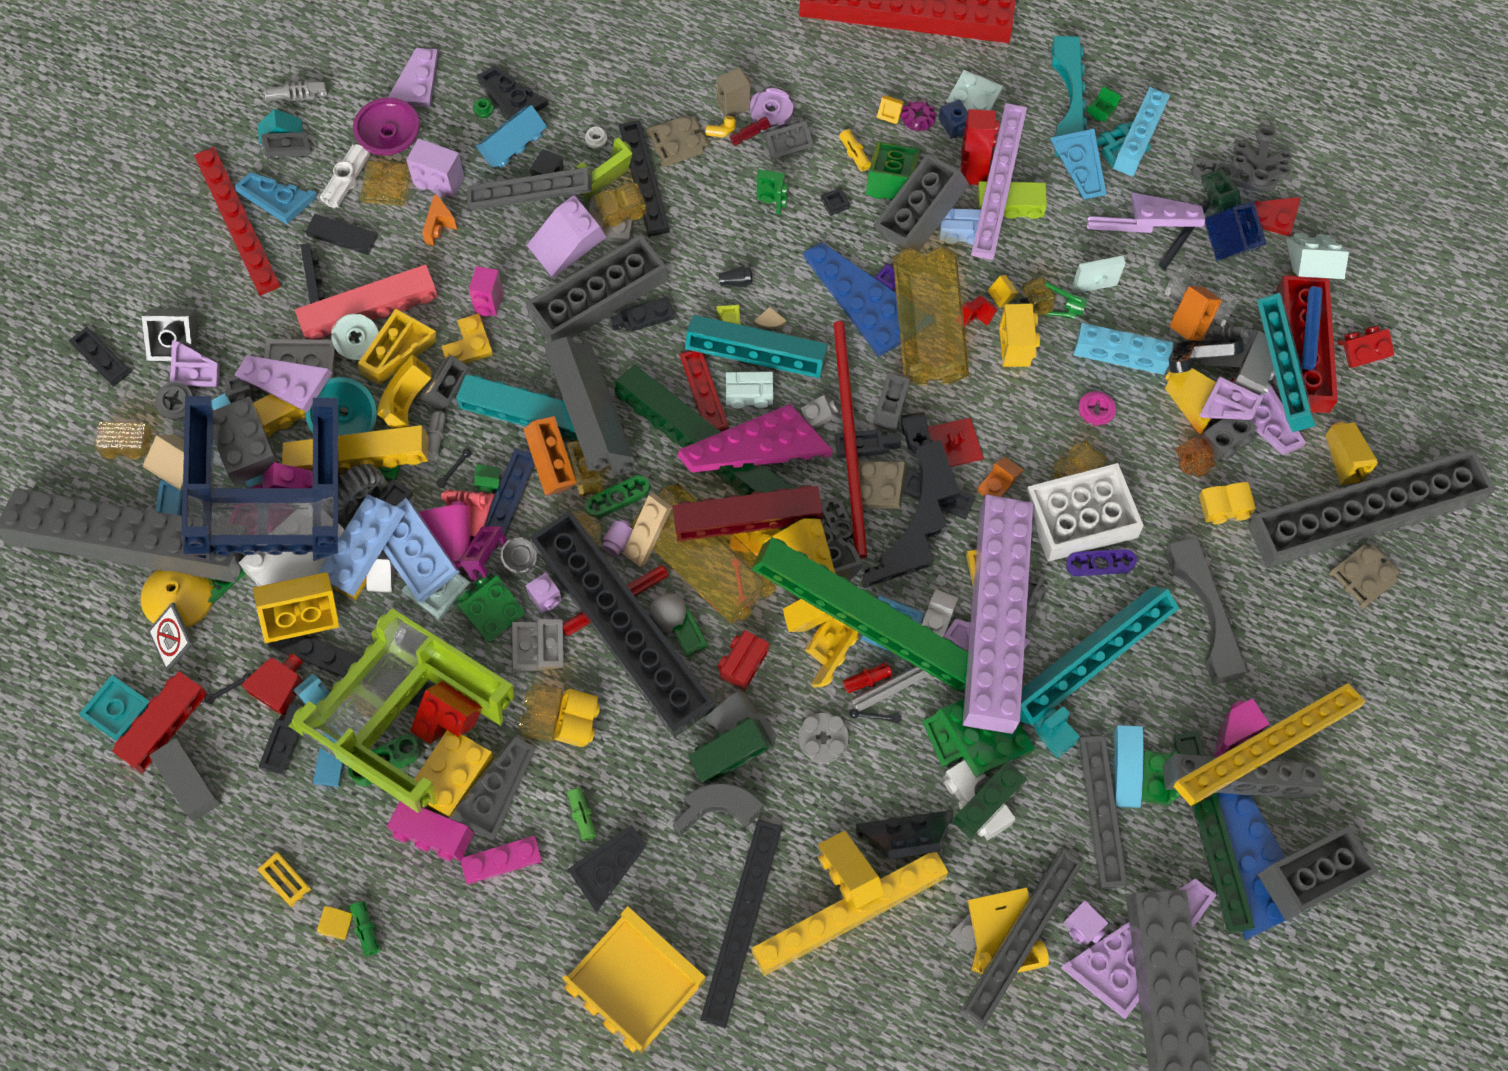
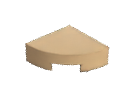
M769 307L754 321V325L763 330L780 329L786 325V320Z

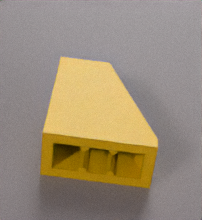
M1193 368L1183 373H1172L1169 371L1165 378L1168 380L1165 390L1195 430L1202 434L1212 418H1202L1200 414L1216 382Z
M1337 422L1330 427L1325 436L1340 486L1362 483L1378 464L1377 459L1355 422Z

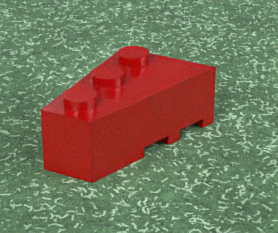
M968 110L961 146V172L970 185H978L979 182H987L990 160L993 159L996 134L999 132V120H995L996 111Z

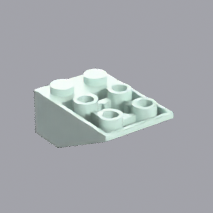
M1294 233V236H1286L1292 269L1297 276L1345 279L1349 251L1344 249L1342 244L1336 243V240L1330 239L1329 235L1317 234L1316 238L1308 237L1307 234Z

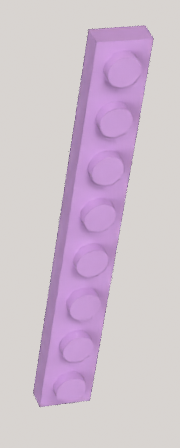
M1005 103L971 256L990 260L994 259L1027 107Z

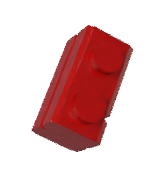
M744 630L741 636L736 635L730 645L732 651L728 657L726 655L722 657L718 664V669H720L719 677L746 691L768 654L770 644Z

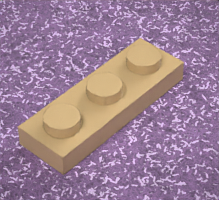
M655 493L648 495L625 550L622 553L639 567L646 565L672 509L671 505Z

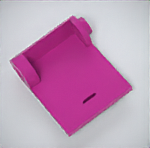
M456 501L452 502L450 506L419 511L418 513L456 567H463L459 560L471 544L470 507L466 506L465 502Z

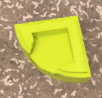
M739 305L716 306L718 317H721V321L741 325Z

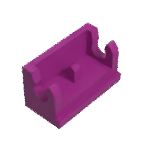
M501 526L481 527L459 560L471 580H477L479 572L483 578L487 576L488 572L484 564L491 556L493 550L498 548V540L502 546L506 543L507 539L502 533L503 529Z

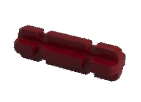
M763 117L757 123L754 122L741 129L739 133L735 132L730 135L729 138L732 144L737 146L743 140L746 141L761 133V130L764 131L770 128L771 124L767 117Z

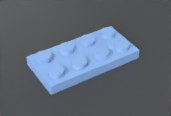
M367 494L338 540V553L328 556L317 574L328 572L332 586L354 596L405 512L396 506Z
M405 498L396 506L403 510L405 514L383 550L417 601L422 603L456 576L459 570L412 502Z

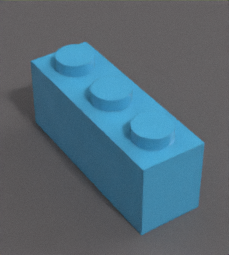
M529 105L522 108L479 142L476 148L491 168L496 166L502 168L511 161L509 158L514 153L518 155L527 148L526 143L530 140L534 142L543 135L541 131L547 126L533 106Z

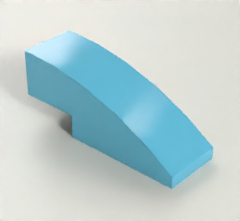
M1117 725L1114 730L1115 755L1113 757L1115 806L1140 808L1143 782V726Z

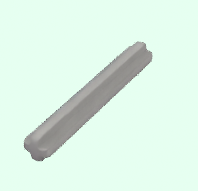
M914 666L851 700L852 706L860 712L930 674Z

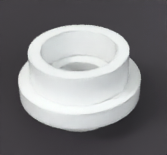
M591 127L585 135V141L592 148H600L606 144L607 134L600 127Z

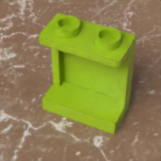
M619 137L614 140L611 158L592 171V192L581 193L586 200L628 171L632 157V150L628 143L622 142ZM582 162L576 166V169L586 168L588 166L584 162Z

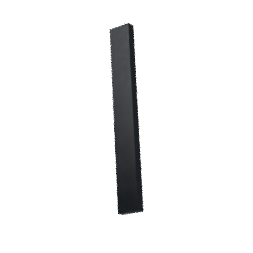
M757 820L700 1022L726 1029L782 831V826Z

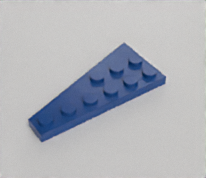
M823 242L803 252L805 260L878 357L935 325L936 321Z

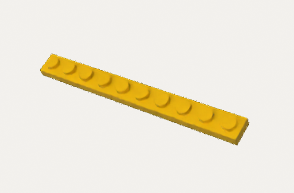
M1347 683L1176 781L1173 787L1192 806L1359 709L1365 703V700Z

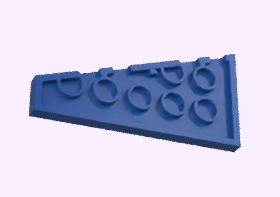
M1217 793L1255 924L1254 930L1243 932L1245 941L1286 921L1258 876L1263 870L1286 857L1251 795Z

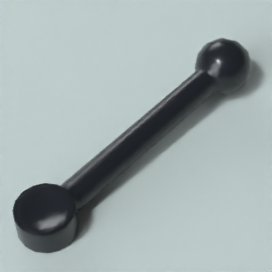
M464 449L462 456L447 474L437 480L436 483L439 488H444L446 481L465 458L471 456L469 449Z
M244 674L242 679L213 695L207 694L204 697V701L207 704L214 703L216 698L241 685L251 674Z
M852 709L849 712L850 717L853 719L857 717L890 720L895 724L901 721L899 714L890 716L858 712L856 709Z

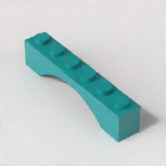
M1054 36L1051 65L1065 82L1070 100L1069 111L1065 118L1057 125L1054 137L1086 130L1087 118L1083 117L1086 109V99H1082V95L1085 93V81H1082L1085 65L1081 63L1084 55V46H1080V37ZM1054 148V156H1059Z

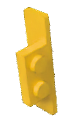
M835 618L820 625L805 649L808 654L822 664V667L811 683L814 688L827 686L832 681L834 670L844 662L847 656L845 653L848 648L854 645L859 638V632Z

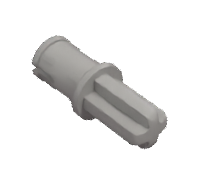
M435 411L432 414L429 430L426 431L429 436L428 457L438 458L441 439H444L443 429L446 415L440 411Z

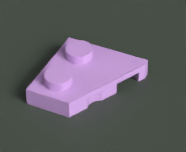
M1219 377L1200 417L1252 420L1263 397Z

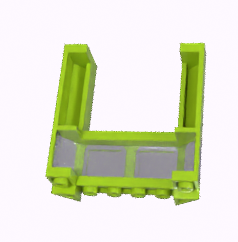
M391 608L387 614H383L378 619L376 628L371 632L374 644H370L366 648L362 658L350 666L347 675L341 681H337L334 684L331 693L325 699L320 700L317 705L308 701L304 707H300L295 712L289 727L419 813L422 811L421 806L425 807L428 803L432 805L437 804L432 782L425 777L420 782H417L369 749L428 680L435 684L442 681L482 706L480 713L500 726L503 722L502 710L508 707L510 701L512 702L514 691L511 683Z

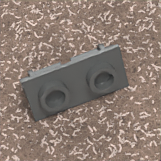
M1029 576L1026 624L1028 621L1033 620L1038 600L1042 601L1045 597L1047 588L1044 586L1043 577L1037 582L1035 577Z

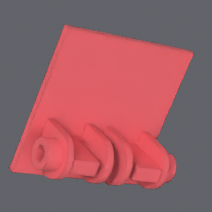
M449 489L446 492H442L441 499L446 502V506H450L452 502L461 501L470 507L472 537L476 536L481 527H485L494 494Z

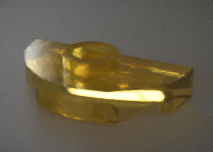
M572 511L594 543L599 546L602 540V528L598 519L588 512Z

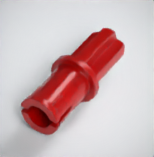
M883 662L868 670L864 668L861 673L843 680L844 689L846 692L852 693L866 686L872 687L873 683L891 677V668L887 662Z

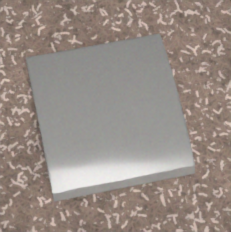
M562 619L512 622V672L563 668Z

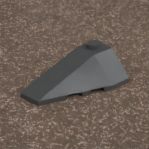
M822 518L821 523L835 573L850 581L863 567V563L855 547L850 542L846 543L840 537V533L828 527Z

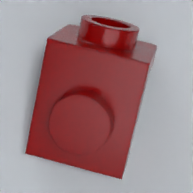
M980 295L972 302L967 301L961 307V315L957 322L965 327L977 318L987 326L995 316L997 308Z

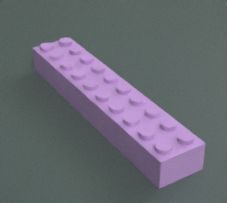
M986 495L980 507L963 726L1013 734L1020 722L1033 517L1032 502Z

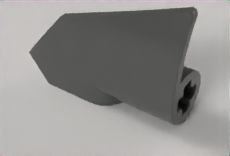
M743 690L732 694L705 718L707 723L720 732L734 729L737 727V722L747 717L760 720L774 748L777 738L776 732L763 714L756 709Z

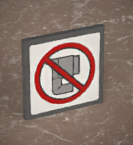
M171 603L148 630L166 671H170L194 644L175 603Z

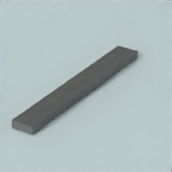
M1064 847L1058 850L959 1011L962 1016L978 1029L985 1027L1083 865L1081 860Z

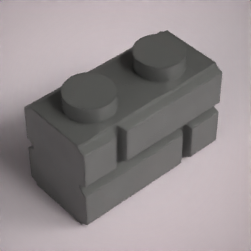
M452 355L441 360L420 395V399L437 411L449 406L465 375L468 373L469 367Z

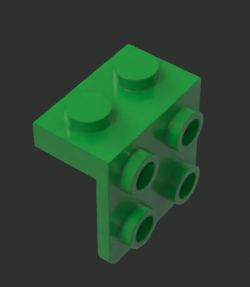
M489 574L485 578L479 577L475 581L476 585L471 590L465 589L456 596L457 601L453 605L459 612L465 614L485 641L492 642L512 625V622L518 621L525 611L497 575Z

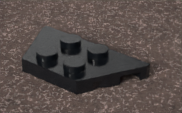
M953 811L915 814L908 817H893L887 820L856 824V833L859 837L866 836L869 839V844L875 849L880 850L881 854L888 859L940 852L943 840L948 834V826L950 823H953Z

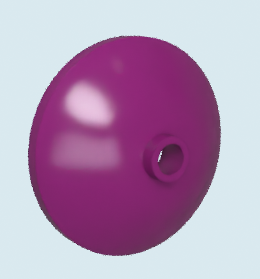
M380 98L369 102L359 110L353 122V132L358 144L366 151L376 155H393L406 150L414 143L420 131V121L415 109L407 102L397 98Z

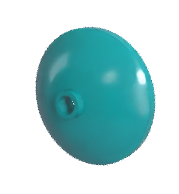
M336 377L328 379L317 398H338V436L372 432L377 421V405L371 392L362 383L351 378ZM312 404L309 411L305 412L309 429L313 433ZM342 407L348 410L346 416H343L340 412Z

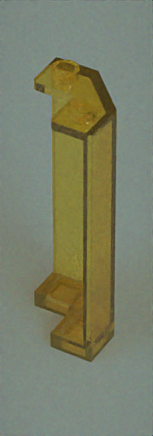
M944 247L936 248L927 255H923L912 248L904 249L893 256L903 377L910 378V382L917 385H928V381L941 380L942 384H953L969 377L957 254Z
M679 483L665 487L659 493L660 498L671 506L678 505V503L683 501L698 502ZM672 507L653 550L728 622L732 624L739 620L744 621L752 613L750 608L755 601L763 597L768 598L775 592L777 588L775 583L751 570L757 556L734 534L677 542ZM642 509L632 522L630 528L634 529Z

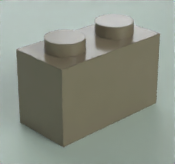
M740 68L716 77L717 105L725 117L736 116L750 110V100L752 99L750 87H752L749 76L747 74L744 75Z

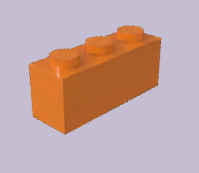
M555 416L531 422L523 430L545 496L569 490L577 482Z

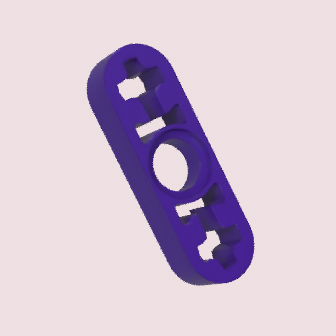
M1128 549L1075 552L1068 557L1066 570L1073 576L1129 573L1134 569L1137 557ZM1122 557H1125L1130 562L1128 566H1125L1124 562L1116 561H1121ZM1096 558H1103L1107 561L1108 566L1106 568H1099L1095 565L1094 560ZM1074 560H1078V563L1083 564L1080 569H1077L1076 565H1072Z

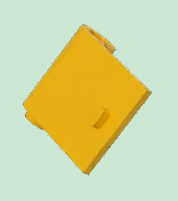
M1027 888L967 900L979 957L977 968L980 975L985 971L1028 901ZM1037 939L1017 973L1048 966L1049 956L1043 941Z

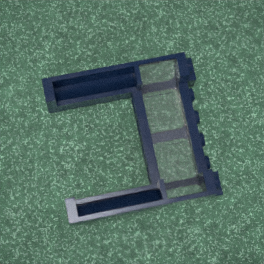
M185 396L181 534L183 554L211 562V553L226 556L234 552H241L243 555H255L257 552H267L269 555H281L282 552L306 555L308 552H313V561L337 554L338 398H313L312 488H213L214 412L211 396Z

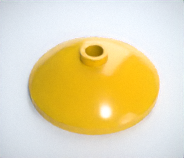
M156 569L143 585L140 599L142 610L145 616L154 624L171 603H175L186 628L191 627L202 620L211 609L212 603L208 602V600L212 596L211 590L215 588L212 580L204 577ZM176 586L174 591L169 592L171 587Z

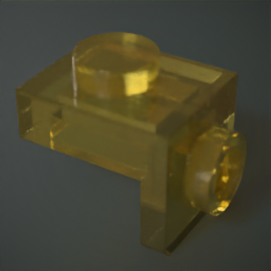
M1044 277L1024 282L1022 290L1030 304H1033V313H1037V315H1045L1053 311L1055 295L1050 288L1045 286L1047 281Z

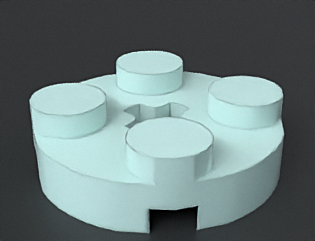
M351 313L342 316L336 321L331 329V341L335 350L341 356L360 360L379 332L371 319L362 314ZM352 331L361 333V336L358 337V343L354 340L349 341Z

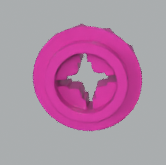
M1099 391L1085 394L1078 406L1079 416L1085 419V423L1089 422L1094 427L1097 425L1105 426L1113 420L1116 413V405L1113 399ZM1098 402L1099 409L1103 411H1100L1096 416L1093 408Z

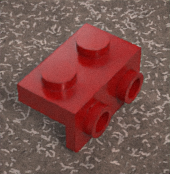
M1379 325L1367 327L1365 332L1361 334L1358 332L1347 333L1344 335V339L1337 340L1338 345H1344L1349 368L1395 355L1389 329H1380Z

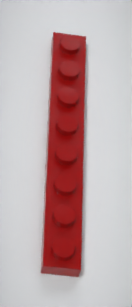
M215 147L194 154L259 296L280 288L281 286Z

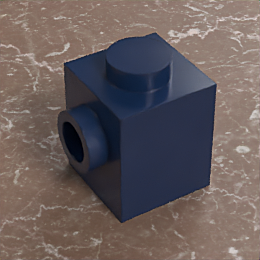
M960 99L940 107L938 120L951 139L957 136H964L968 111Z

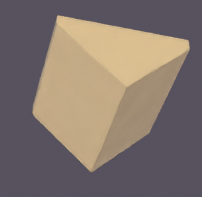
M156 435L143 464L145 469L180 491L183 489L184 439L177 435Z

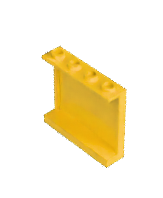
M628 906L621 913V918L574 970L568 976L564 975L562 977L566 983L563 988L571 996L576 998L579 995L585 1001L583 1006L593 1016L597 1013L605 1019L602 1024L613 1035L618 1031L624 1037L622 1043L631 1052L634 1053L637 1049L641 1054L706 981V977Z

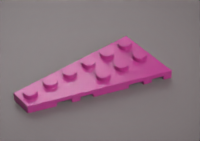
M788 404L679 450L678 457L691 472L718 470L720 466L733 465L736 468L742 467L744 463L763 465L789 462L790 458L802 457L803 460L812 459V456L822 455L823 458L831 457L833 450L791 404Z

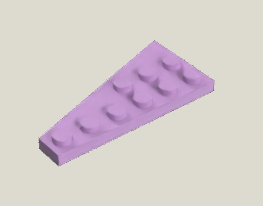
M1197 879L1192 880L1179 889H1187L1192 928L1216 897L1214 892ZM1129 922L1061 966L1062 970L1124 1019L1128 1017L1139 1002Z

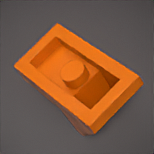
M437 195L433 196L422 231L425 244L434 245L436 238H440L442 227L457 230L453 215Z
M1004 457L995 462L992 472L979 485L977 492L984 497L986 495L1003 497L1024 470L1007 457Z

